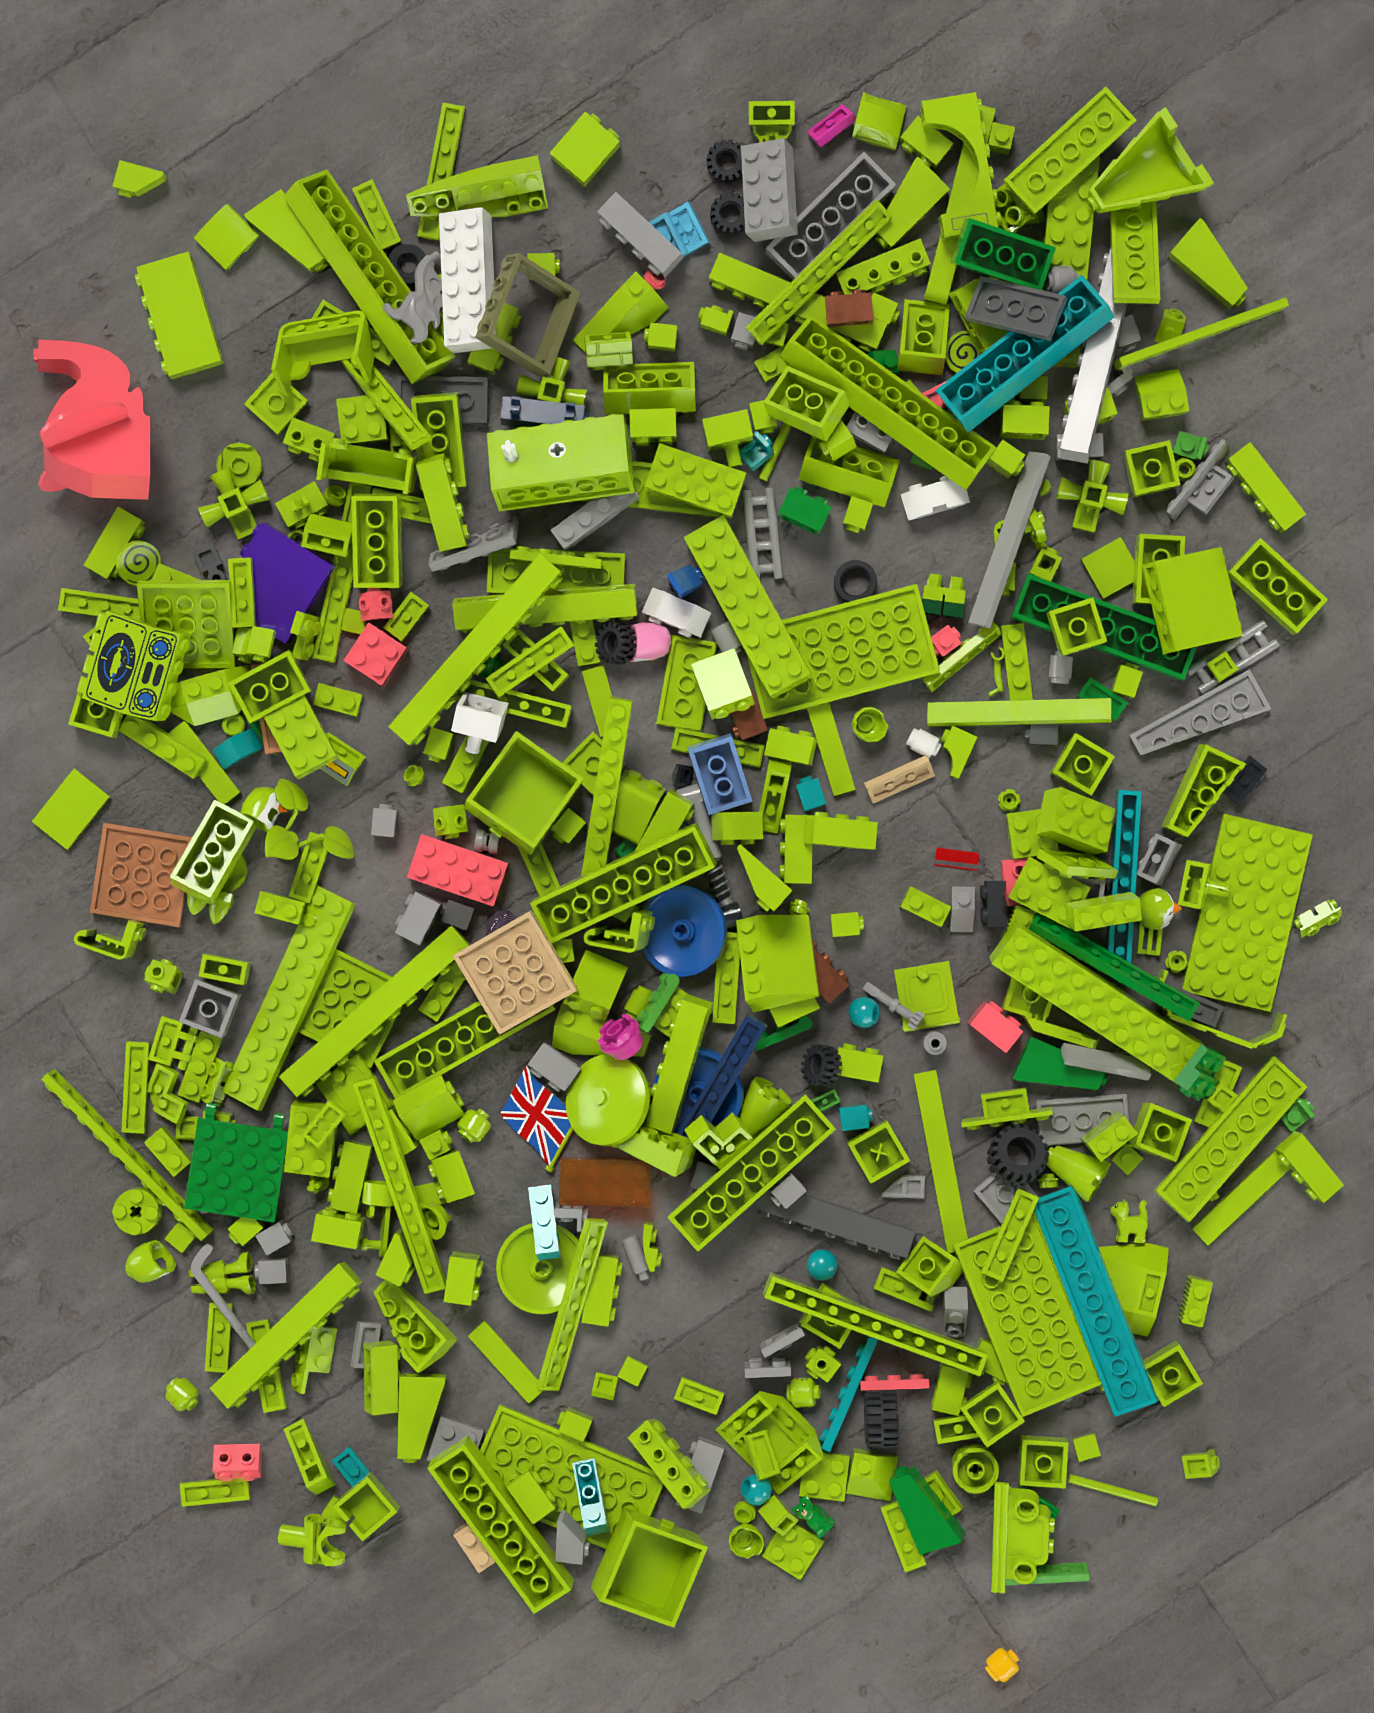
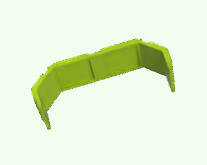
M1160 969L1156 978L1165 982L1169 971ZM1158 1005L1163 1010L1162 1014L1166 1018L1204 1032L1210 1031L1212 1035L1250 1049L1253 1047L1257 1048L1258 1045L1263 1046L1281 1038L1286 1027L1287 1015L1277 1012L1269 1032L1250 1041H1245L1191 1020L1187 1021L1172 1014L1165 1007Z

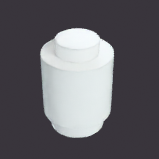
M914 728L906 742V745L910 746L911 750L923 756L926 755L928 758L931 755L936 756L941 747V744L938 743V737L922 729L917 730Z

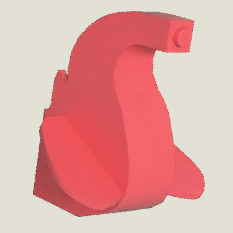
M38 340V349H34L33 362L38 363V372L61 373L69 375L77 381L73 387L68 389L59 398L48 417L46 425L39 433L44 444L43 463L45 469L38 482L40 489L52 492L68 488L92 498L148 500L150 484V416L145 415L143 412L141 389L137 387L132 392H129L130 373L127 366L116 355L97 346L79 342Z

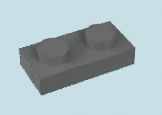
M1181 989L1180 992L1200 1003L1192 1018L1215 1028L1224 1006Z

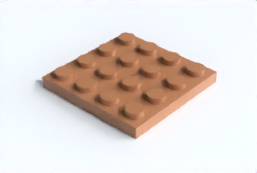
M103 823L90 913L181 927L186 892L172 886L170 876L193 837Z

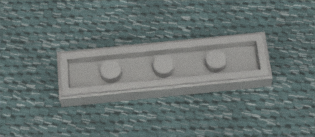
M1063 1043L1061 1047L1064 1064L1142 1080H1149L1151 1077L1149 1066L1136 1057Z

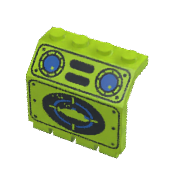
M106 611V614L99 612L95 628L101 630V632H93L88 650L95 653L94 655L87 654L82 672L87 673L88 677L81 675L77 692L83 694V699L126 715L152 721H166L171 712L170 704L172 697L177 691L176 683L178 676L184 667L183 659L190 647L189 639L191 634L184 631H170L154 627L113 611Z

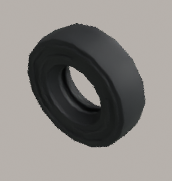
M403 244L392 251L389 260L406 285H415V270L411 273H404L400 269V261L406 256H411L418 265L426 255L418 246Z

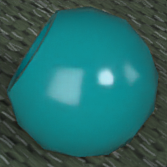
M866 996L856 998L848 1008L850 1021L860 1028L871 1027L879 1018L878 1004Z
M821 1249L810 1254L806 1267L809 1275L815 1280H828L835 1275L838 1262L833 1253L826 1249Z
M752 1474L743 1480L740 1490L741 1495L750 1505L760 1506L770 1499L772 1485L768 1478L758 1481L756 1474Z

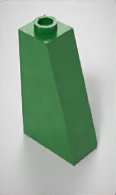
M1029 1036L1011 1078L1024 1082L1098 1090L1100 1086L1103 1087L1105 1085L1108 1074L1106 1072L1064 1064L1061 1049Z
M906 1466L896 1468L889 1479V1483L919 1555L961 1543L966 1535L964 1529L916 1467L911 1466L907 1468Z

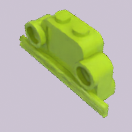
M995 1482L991 1592L1005 1593L1006 1579H1013L1020 1584L1033 1582L1037 1575V1565L1045 1564L1049 1553L1054 1552V1539H1050V1532L1054 1533L1055 1519L1051 1518L1050 1509L1045 1505L1039 1504V1496L1035 1491L1012 1488L1009 1486V1483Z

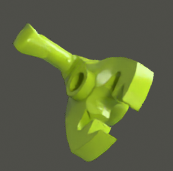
M1045 479L1044 482H1041L1039 488L1040 496L1051 492L1049 480ZM1033 506L1024 534L1029 533L1035 549L1040 550L1047 547L1044 543L1047 541L1043 527L1045 519L1042 512H1036Z

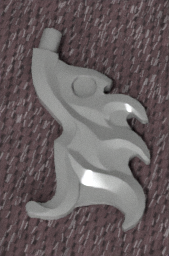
M437 251L430 255L427 254L417 265L414 274L415 292H410L398 309L391 308L389 303H385L382 307L391 318L402 320L411 327L414 332V338L410 342L419 344L426 339L429 322L433 323L434 329H437L440 324L439 309L443 310L442 280L436 274L433 267L434 263L441 259Z

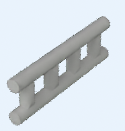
M765 488V496L752 497L751 490H744L742 495L749 560L759 579L760 574L772 572L774 579H782L783 572L774 488ZM766 505L768 518L754 520L753 506ZM769 527L770 541L756 542L755 529ZM771 550L772 563L759 565L757 551Z
M1264 620L1259 621L1242 632L1243 636L1232 638L1189 666L1187 672L1189 676L1197 673L1203 683L1198 687L1201 695L1279 647L1276 639L1268 642L1262 633V630L1267 628ZM1254 636L1261 648L1249 655L1242 643ZM1235 648L1242 659L1235 664L1239 670L1219 683L1215 677L1211 679L1204 669L1207 666L1206 663L1224 651L1229 652Z

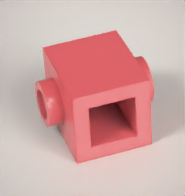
M947 625L931 637L936 656L939 655L942 658L961 644L959 639L962 637L955 627L950 628Z

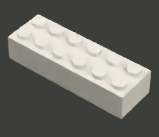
M482 207L440 213L444 346L453 353L491 349V347L475 338L478 331V323L484 315L485 305L490 299L494 284L491 215Z

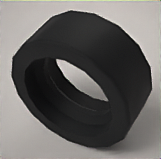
M850 560L843 563L837 569L834 577L836 594L845 602L872 596L877 586V576L874 569L868 563L861 560ZM860 569L867 575L869 585L864 593L851 595L843 589L842 578L848 570Z

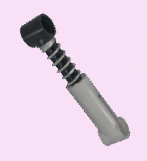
M696 783L676 790L677 793L694 802L691 808L695 811L687 823L690 826L698 822L714 855L717 865L709 870L707 875L711 878L710 883L714 887L712 890L715 891V898L718 899L717 903L723 911L727 929L737 926L736 920L743 919L738 902L734 901L733 895L729 892L728 880L725 879V872L722 871L723 865L719 862L722 854L717 840L712 841V826L699 785Z

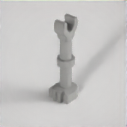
M868 981L863 987V990L887 1005L890 1011H896L909 1020L908 1026L916 1030L924 1019L925 1015L920 1011L913 1013L900 1004V1000L897 998L894 1000Z

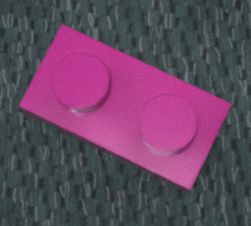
M842 104L808 130L807 134L819 147H822L842 130L847 129L856 118Z

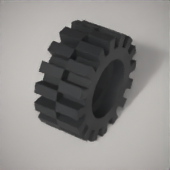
M724 139L720 143L716 142L709 149L707 154V170L713 179H717V182L729 184L731 181L734 183L737 182L738 178H742L740 143H734L730 139L725 141ZM729 153L735 157L736 164L732 169L724 170L719 166L718 159L722 154Z
M728 192V194L722 193L719 198H715L714 203L711 205V223H713L715 229L719 230V233H725L726 236H730V234L735 236L739 232L742 233L745 229L744 196L741 197L737 192L735 194H732V192ZM735 206L740 212L739 218L734 222L725 221L722 217V211L725 207Z
M614 622L604 624L603 629L600 628L598 630L600 635H596L595 638L598 639V643H595V647H598L596 654H600L598 658L605 663L626 664V661L632 659L630 655L634 656L635 654L633 648H637V644H634L637 637L632 636L635 633L634 630L626 624ZM617 636L618 646L616 650H614V640Z
M812 1045L811 1048L806 1050L808 1054H804L802 1057L805 1059L804 1062L801 1061V1065L804 1066L801 1069V1073H805L803 1078L807 1080L808 1084L830 1087V1085L835 1084L834 1080L837 1081L839 1079L837 1074H841V1070H839V1066H842V1062H839L841 1055L832 1046Z

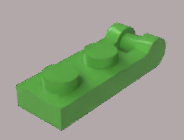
M664 973L659 977V987L650 994L648 1005L636 1017L641 1032L649 1033L679 984V977L677 975Z

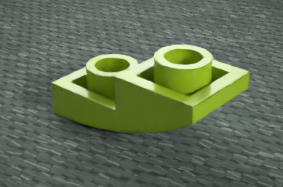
M645 1222L643 1227L644 1256L649 1270L654 1272L655 1266L660 1267L662 1253H658L659 1247L650 1245V1242L655 1243L657 1229H653L654 1223Z

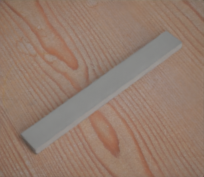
M1031 451L1027 454L968 621L972 625L985 628L991 627L1050 460V456L1047 454Z

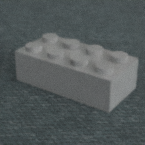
M785 138L741 146L745 233L754 242L798 235L793 147Z

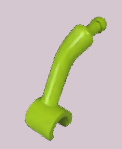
M998 647L1001 652L1000 658H996L990 652V656L994 660V679L997 686L995 690L988 693L990 697H993L998 692H1003L1001 659L1004 657L1005 652L1001 647Z

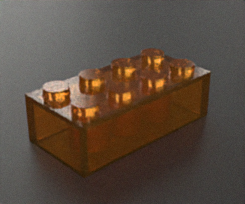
M561 1156L559 1204L650 1207L652 1165L638 1158Z

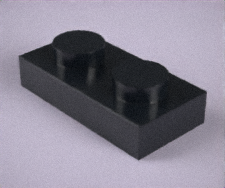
M1250 755L1244 761L1246 763L1245 767L1238 772L1232 783L1222 792L1237 805L1242 803L1268 770Z

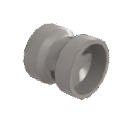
M477 829L474 851L482 852L485 850L491 854H497L500 838L492 832L486 833L485 830Z

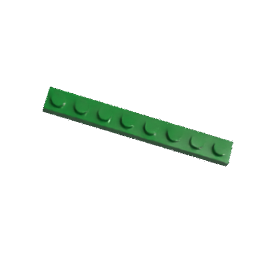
M1040 913L1037 914L1030 924L1029 929L1187 1021L1191 1020L1200 1005L1198 1001L1072 929Z

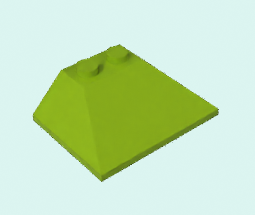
M759 1391L715 1429L753 1469L744 1436L767 1430L781 1472L768 1479L772 1489L778 1495L824 1457L815 1428L783 1396Z

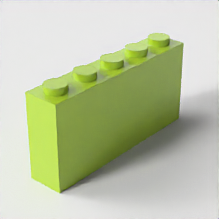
M184 252L136 267L138 272L135 275L136 283L139 288L142 287L144 296H141L145 310L149 309L151 317L148 318V323L151 331L156 332L157 339L154 340L157 352H162L164 361L161 362L164 374H168L173 380L224 364L192 255L189 252Z

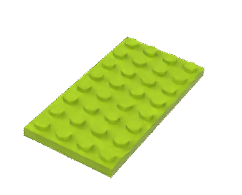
M918 584L782 620L813 677L774 699L769 695L747 655L763 719L940 673Z
M1222 814L1211 861L1210 878L1211 881L1231 884L1230 890L1220 889L1230 893L1228 898L1211 894L1205 897L1204 907L1199 911L1181 989L1193 994L1271 1012L1312 841V834Z
M1035 1212L1031 1215L1003 1282L981 1273L1000 1226L952 1245L957 1259L961 1263L962 1272L1018 1412L1022 1417L1102 1385Z
M499 1404L480 1451L506 1487L508 1482L528 1468H531L533 1472L535 1470L538 1471L544 1482H542L544 1488L546 1490L550 1489L557 1499L555 1501L556 1508L539 1521L557 1528L561 1510H566L584 1529L572 1463L593 1458L596 1461L610 1531L587 1536L588 1542L607 1549L624 1507L648 1516L651 1515L664 1485L651 1467L585 1439L584 1442L558 1432L559 1428Z

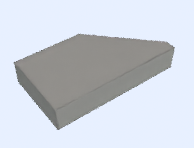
M902 1174L882 1193V1197L924 1199L925 1175Z

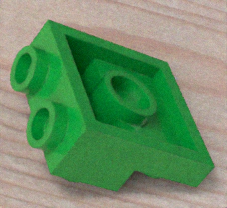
M1201 1044L1174 1080L1180 1085L1179 1090L1186 1096H1192L1198 1101L1201 1098L1206 1099L1212 1095L1219 1082L1213 1075L1222 1068L1226 1057L1219 1051Z

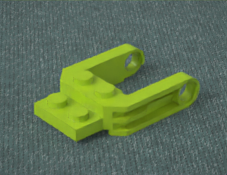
M1011 977L1002 1009L1022 1015L1028 1028L1033 1031L1088 1048H1097L1099 1038L1047 1023L1045 1020L1049 1016L1052 1003Z

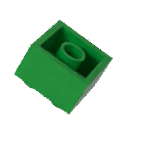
M796 486L795 489L789 488L778 512V518L819 536L831 511V506L828 505L829 501L819 496H816V499L808 496V491Z

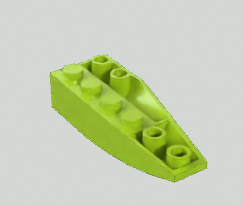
M538 155L469 170L406 194L410 216L439 217L440 213L482 207L491 217H508L548 208Z

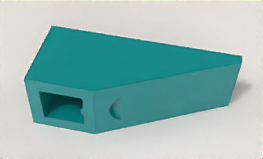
M595 1458L572 1463L583 1526L587 1536L609 1532L607 1512Z

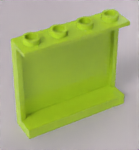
M1222 547L1142 565L1163 654L1243 636Z

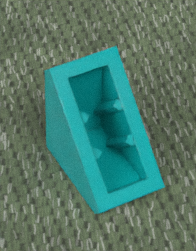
M250 728L228 738L213 749V752L223 770L261 750L263 746L254 730Z

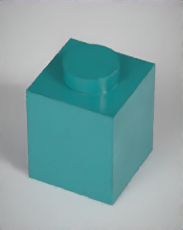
M811 775L799 779L800 784L796 785V789L804 811L826 804L818 778L813 779Z
M866 1103L839 1107L842 1131L869 1128V1122H873L872 1109H867Z

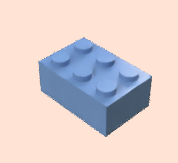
M731 733L688 746L709 815L752 802Z

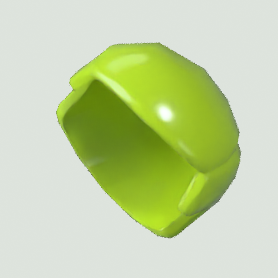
M865 707L854 714L852 729L855 735L863 741L877 742L885 736L888 724L881 711L873 707Z
M741 1524L732 1529L729 1534V1547L736 1556L749 1559L753 1555L761 1554L764 1548L763 1535L756 1526Z

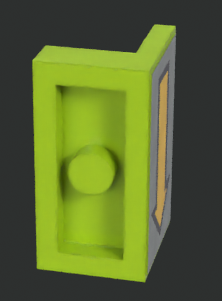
M328 732L327 736L339 758L320 769L348 786L355 772L363 764L366 756Z

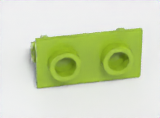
M1328 899L1314 907L1318 914L1314 916L1311 910H1308L1296 917V920L1293 922L1297 929L1300 928L1301 938L1306 935L1313 936L1320 930L1319 928L1325 925H1333L1339 921V917L1342 916L1341 907L1337 908L1338 905L1334 899L1331 901Z
M218 1057L215 1058V1061L209 1067V1077L207 1083L202 1087V1097L200 1100L205 1103H215L217 1107H219L220 1103H223L226 1093L222 1092L224 1086H221V1082H227L231 1071L234 1070V1063L224 1062Z

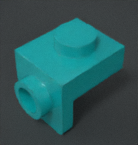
M758 431L753 433L755 439L739 451L741 460L753 472L774 455L771 448L773 443L767 435L761 436Z

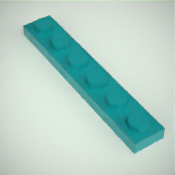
M864 1334L867 1338L864 1345L860 1344L856 1351L855 1357L858 1358L855 1366H850L846 1378L849 1379L846 1387L842 1386L838 1393L837 1399L840 1400L837 1408L833 1407L829 1414L828 1420L831 1421L828 1429L824 1428L820 1435L821 1449L830 1452L878 1341L876 1338Z

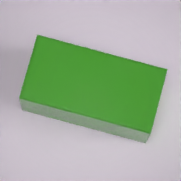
M834 1088L811 1099L820 1112L841 1102Z

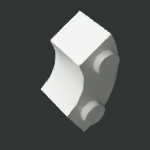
M946 476L939 478L940 482L922 487L921 483L908 487L909 492L901 494L908 521L924 518L970 503L967 490Z
M652 588L642 610V613L650 616L648 621L659 625L663 622L679 629V634L687 638H691V635L701 638L711 615V612L655 588Z

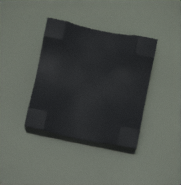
M984 881V886H980V899H984V908L980 909L981 922H985V927H1007V919L1002 910V897L1006 890V881Z

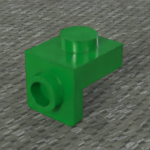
M896 350L866 353L893 374L899 373V370H897Z

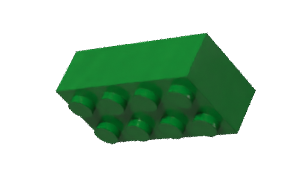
M965 218L950 263L1005 282L1042 290L1056 247L971 218Z

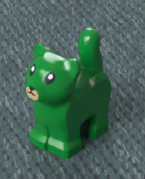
M801 1496L799 1498L800 1503L792 1507V1511L798 1518L805 1519L808 1526L815 1531L820 1539L833 1527L835 1520L821 1506L814 1505L808 1496Z

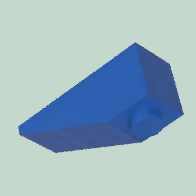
M690 564L667 575V579L677 596L683 599L703 586L701 580L704 579V576L698 567L693 569Z

